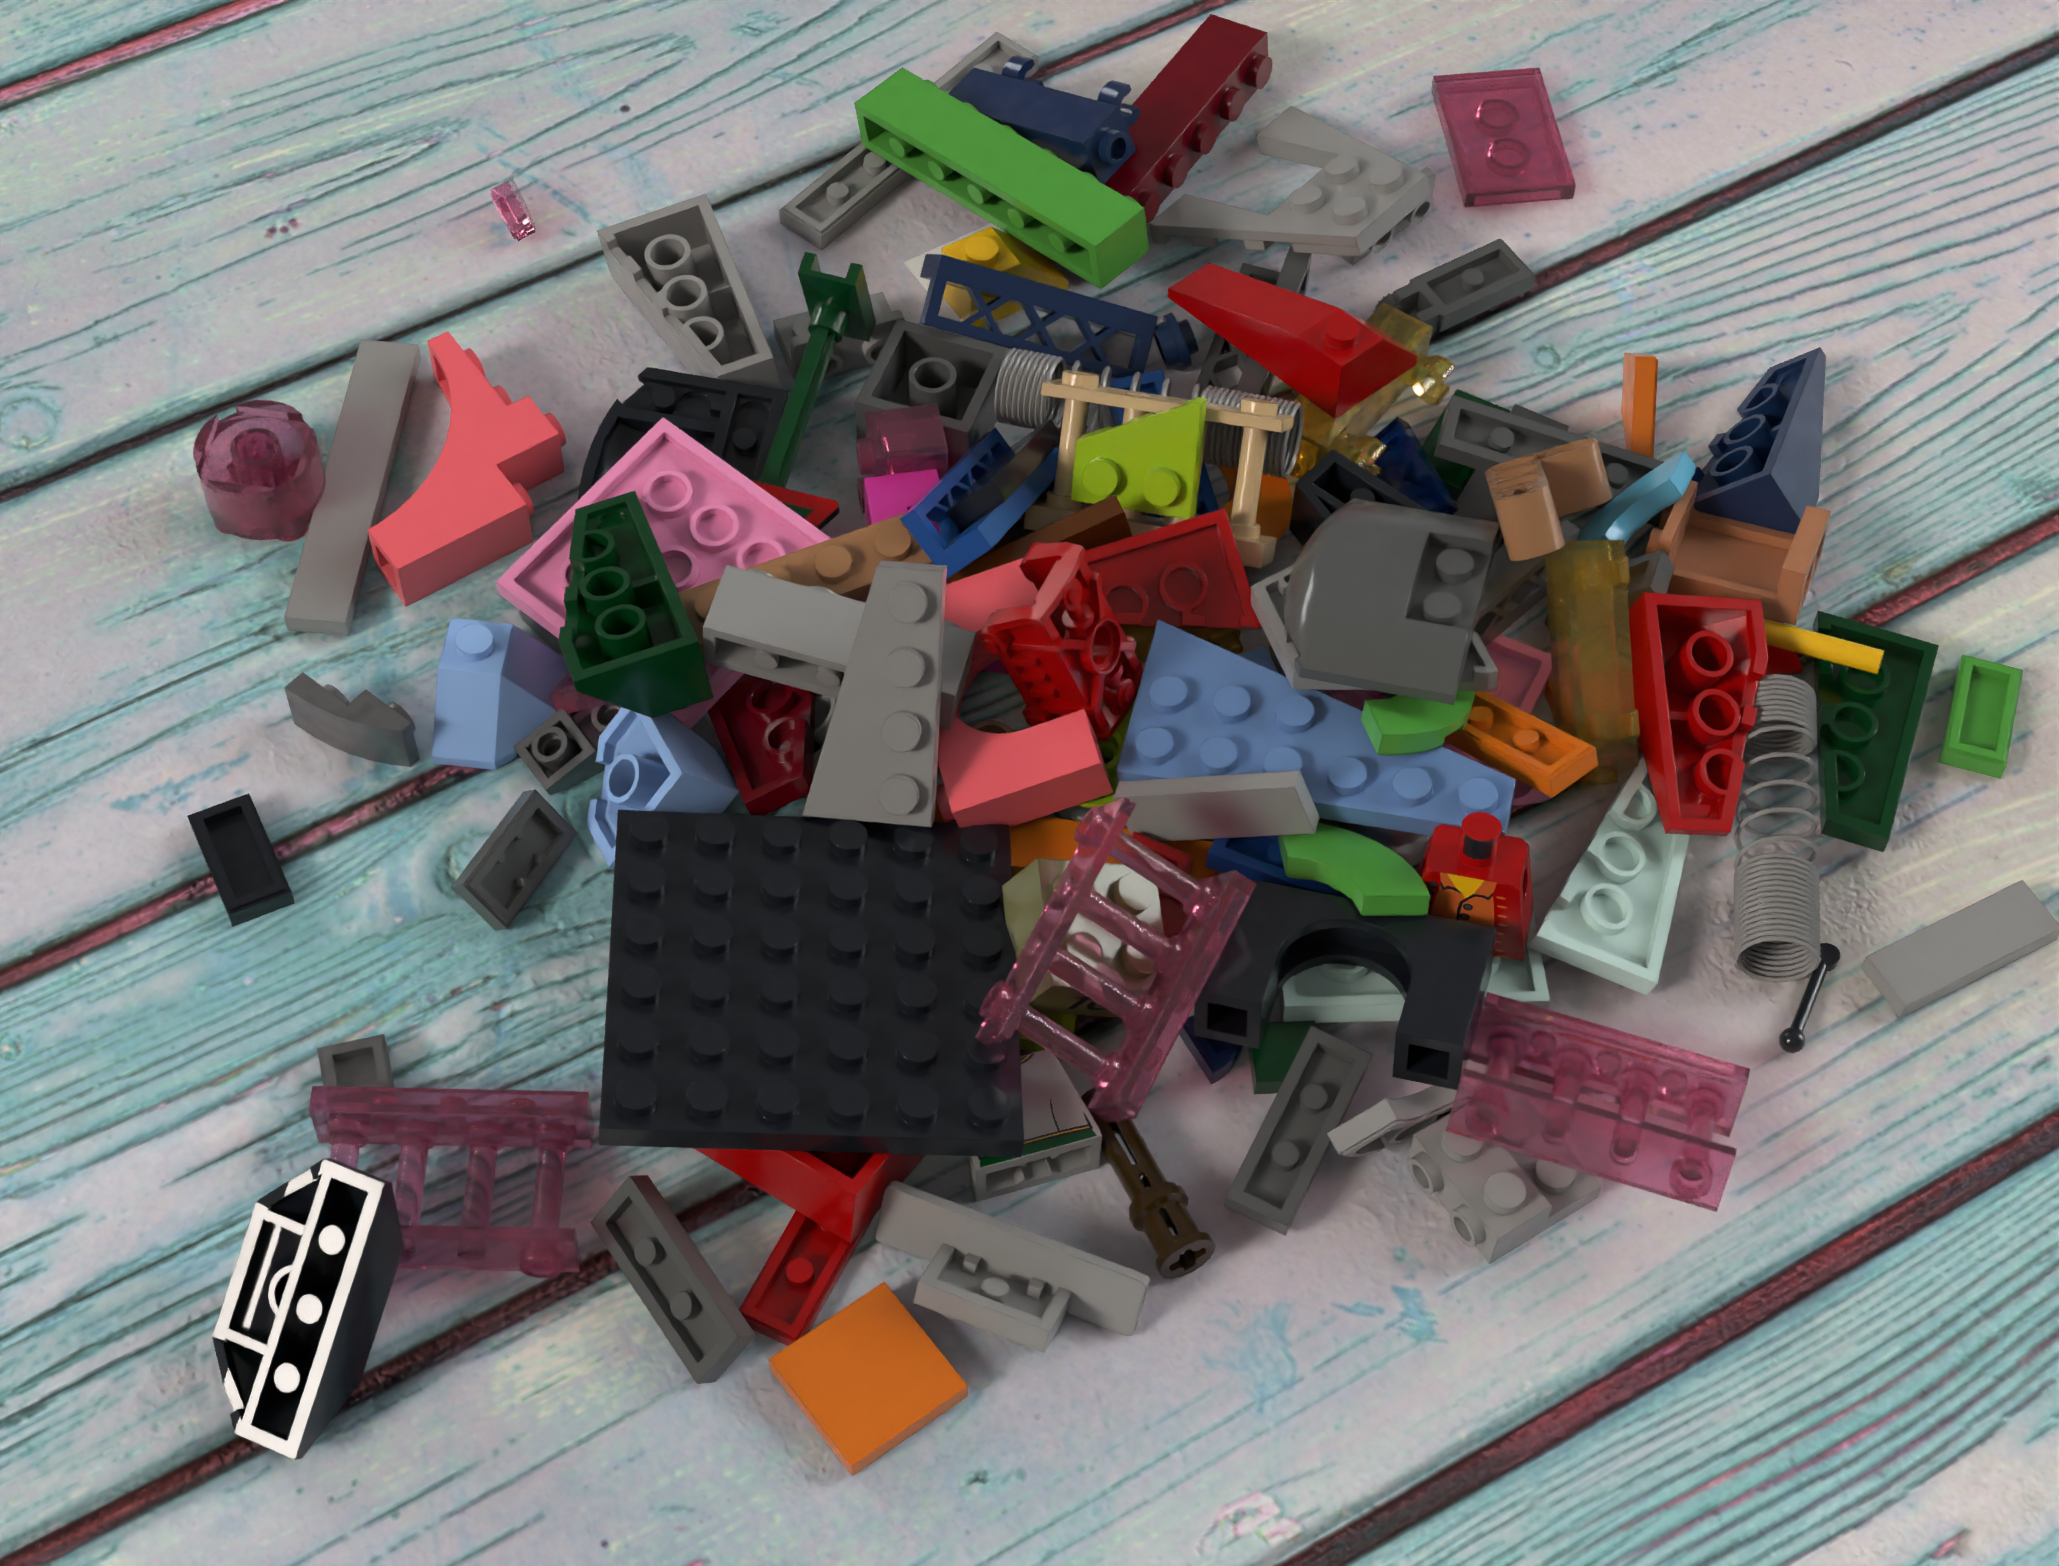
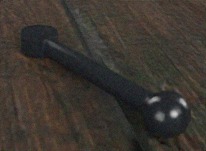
M1830 943L1820 944L1821 961L1819 966L1812 972L1790 1028L1783 1030L1779 1036L1781 1048L1788 1053H1797L1805 1046L1803 1030L1827 971L1835 969L1839 962L1840 952L1836 946Z

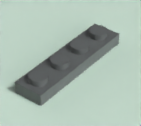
M1452 395L1446 406L1434 456L1485 472L1492 466L1512 459L1589 438ZM1598 441L1613 498L1595 507L1604 508L1621 492L1664 462ZM1662 511L1653 516L1647 523L1659 527Z

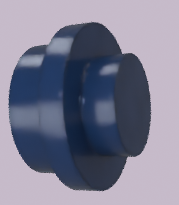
M1172 312L1163 315L1164 322L1156 324L1153 336L1166 368L1169 370L1181 365L1182 369L1185 370L1192 367L1190 355L1199 352L1188 320L1185 319L1177 322Z

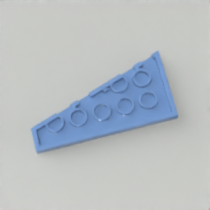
M1161 620L1157 621L1116 769L1117 785L1119 781L1300 771L1320 818L1431 836L1435 826L1441 824L1461 827L1462 820L1467 815L1475 812H1485L1495 816L1502 825L1501 834L1506 835L1516 779L1442 746L1409 755H1378L1360 720L1362 710L1317 690L1292 689L1286 676Z

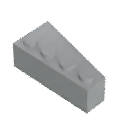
M706 194L597 230L611 277L691 374L782 390L773 354Z

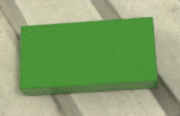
M1962 654L1956 668L1938 763L2001 779L2007 765L2023 675L2022 669Z

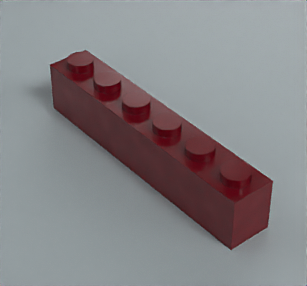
M1210 14L1132 104V106L1139 107L1141 112L1136 122L1127 127L1136 151L1104 185L1123 196L1132 197L1144 207L1146 223L1151 222L1155 218L1160 205L1173 189L1181 187L1189 170L1199 158L1211 151L1216 138L1230 121L1234 122L1238 119L1244 105L1256 90L1262 89L1267 84L1272 72V59L1268 57L1267 32Z

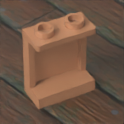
M1691 480L1683 497L1663 509L1659 529L1653 528L1645 555L1663 549L1675 566L1667 594L1761 599L1763 618L1796 625L1820 562L1831 511L1807 505L1796 534H1791L1697 511L1694 508L1698 482Z

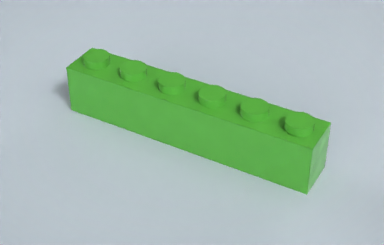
M902 67L854 103L864 147L1096 287L1104 288L1149 252L1146 214L1144 207L1135 199L1123 196L1099 182L1092 174L1082 172L1059 159L1051 150L1041 148L1018 135L1011 127L997 123L980 113L970 103L961 102L942 91L932 81L923 80Z

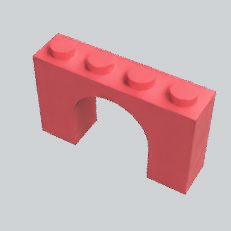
M1023 558L946 584L944 620L950 621L962 629L976 632L971 668L951 730L939 727L937 767L940 769L943 783L937 785L936 801L945 823L956 820L960 828L984 824L1009 825L1010 828L1114 793L1098 739L1085 709L1020 731L1001 734L974 729L960 720L961 703L969 684L986 666L1000 659L998 655L986 651L978 638L989 616L997 609L1035 605L1033 600L1038 590L1033 582L1025 578L1019 567ZM1050 616V618H1051V620H1052L1054 626L1056 627V629H1057L1059 635H1060L1061 637H1063L1062 634H1061V632H1060V630H1059V628L1057 627V625H1056L1054 619L1052 618V616Z

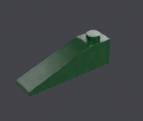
M631 491L575 509L569 555L572 566L570 586L565 587L564 594L566 608L565 626L560 627L558 643L576 692L651 718L714 698L698 638L636 492Z

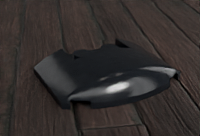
M647 367L638 375L639 382L644 385L627 398L623 404L617 399L599 426L583 467L578 500L663 417L748 479L754 481L760 479L788 400V391Z

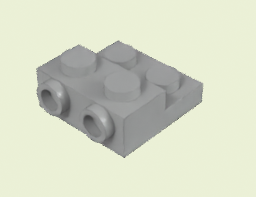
M1519 1084L1476 1109H1473L1469 1103H1466L1415 1133L1407 1159L1409 1171L1418 1187L1428 1195L1434 1194L1448 1211L1451 1225L1460 1240L1468 1247L1475 1246L1489 1264L1597 1199L1602 1187L1601 1183Z

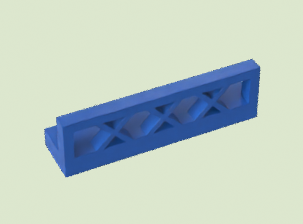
M995 427L982 436L900 520L934 565H947V579L992 549L1055 480L1059 451L1057 447L1004 503L966 529L963 527L958 529L946 513L954 504L953 500L957 501L974 484L973 479L977 480L1010 448ZM930 520L939 524L941 535L930 522Z

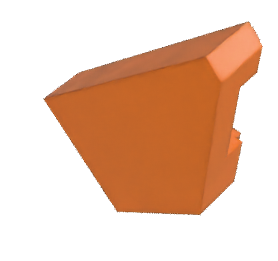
M1624 353L1621 413L1626 450L1653 458L1658 359H1656V356L1646 353Z

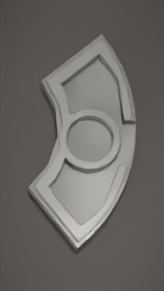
M1464 1076L1460 1091L1433 1085L1401 1098H1385L1331 1130L1327 1135L1339 1155L1346 1157L1365 1156L1385 1149L1380 1138L1386 1137L1389 1144H1396L1409 1138L1413 1139L1415 1133L1466 1103H1469L1475 1109L1480 1106L1482 1099L1472 1082Z

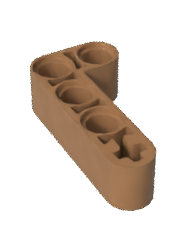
M1596 438L1578 440L1492 466L1485 471L1509 560L1511 561L1539 557L1562 548L1565 545V540L1558 517L1601 505L1613 498Z

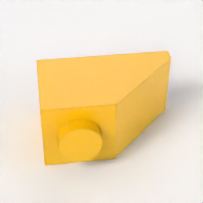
M993 227L984 229L941 248L942 255L1068 290L1067 279L1050 258L1012 235ZM946 285L943 298L960 319L977 310L967 290ZM982 295L986 304L995 299ZM1006 302L991 311L995 321L1023 308L1020 305ZM982 317L970 324L980 328L986 326Z

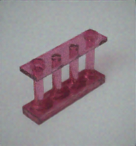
M1126 797L1101 807L1094 806L1081 820L1074 834V840L1079 845L1005 981H998L985 997L979 1011V1015L985 1019L975 1036L977 1040L988 1045L1011 1039L1014 1031L1017 1030L1093 1079L1092 1087L1096 1089V1092L1087 1109L1108 1123L1136 1118L1257 885L1236 870L1197 881L1123 832L1122 830L1136 806L1134 802ZM1109 855L1184 904L1183 911L1188 916L1177 936L1174 935L1168 939L1092 889ZM1078 913L1154 961L1153 969L1158 973L1147 994L1143 993L1139 997L1060 947ZM1047 971L1124 1020L1123 1028L1127 1032L1117 1052H1112L1107 1056L1029 1006Z
M1487 992L1468 1058L1470 1061L1486 1065L1485 1073L1463 1068L1446 1131L1717 1212L1737 1148L1713 1142V1133L1730 1137L1748 1083L1750 1068ZM1514 1073L1553 1085L1551 1093L1511 1082L1512 1075ZM1579 1093L1619 1104L1618 1113L1578 1102ZM1646 1113L1686 1124L1685 1133L1645 1122Z
M312 1086L309 1113L319 1143H329L332 1145L330 1158L357 1169L359 1148L364 1147L366 1144H395L401 1146L394 1197L404 1250L397 1269L521 1271L528 1276L536 1278H551L559 1275L561 1272H580L581 1256L575 1228H559L566 1152L573 1148L592 1149L594 1121L588 1092ZM435 1145L467 1146L470 1148L461 1226L419 1225L428 1150ZM504 1147H535L539 1150L531 1227H489L497 1151Z

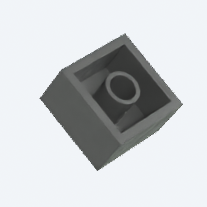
M897 319L855 401L857 449L926 469H937V472L945 474L982 436L994 428L997 422L994 413L995 387L1002 361L1009 352V348Z

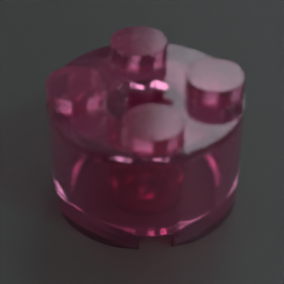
M253 400L235 405L237 413L229 415L220 421L218 415L208 420L200 429L195 439L193 458L207 508L215 527L222 533L233 534L250 540L279 539L284 542H292L304 536L308 531V524L311 521L313 511L323 497L326 487V475L316 434L313 428L303 420L302 414L294 407L285 403L271 400Z

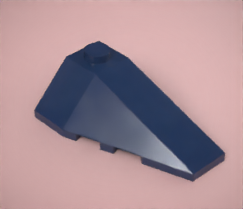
M1821 347L1770 367L1737 408L1742 420L1735 424L1727 433L1717 434L1711 441L1708 448L1712 452L1713 457L1702 470L1700 467H1696L1691 479L1698 482L1694 508L1697 511L1796 534L1806 506L1815 507L1819 498L1826 355Z

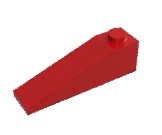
M1212 263L1206 264L1168 288L1167 297L1334 419L1417 365L1418 356L1375 325L1339 307Z
M1644 592L1620 617L1615 625L1621 680L1665 834L1727 836L1732 830L1745 769V763L1742 759L1748 732L1754 727L1757 708L1754 707L1758 684L1759 680L1765 676L1768 662L1761 599Z

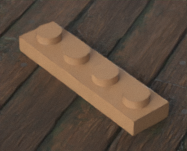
M903 513L744 570H762L777 579L807 587H825L837 595L859 601L868 597L876 567L881 560L933 564V562L900 520L905 514ZM721 578L678 593L698 638L701 652L703 651V625Z

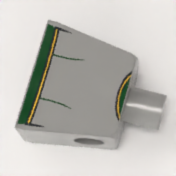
M1043 1050L1020 1056L1024 1127L1021 1158L967 1156L975 1202L1099 1168L1101 1132L1055 1053Z

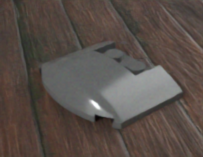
M1356 498L1334 511L1315 530L1304 545L1295 562L1286 590L1284 609L1286 643L1293 642L1297 652L1300 654L1299 657L1295 658L1294 665L1299 677L1454 705L1501 533L1500 524L1493 521Z

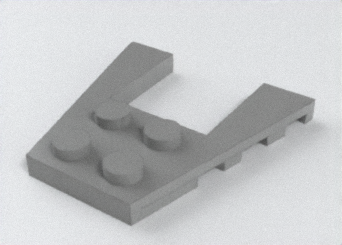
M1290 106L1256 134L1260 153L1323 168L1301 188L1293 191L1289 198L1269 215L1184 194L1150 222L1149 227L1153 241L1157 244H1166L1170 240L1169 237L1173 235L1189 236L1192 246L1216 247L1219 243L1218 238L1243 240L1245 248L1249 250H1266L1275 242L1292 243L1293 251L1297 253L1361 256L1431 195V190L1426 174Z

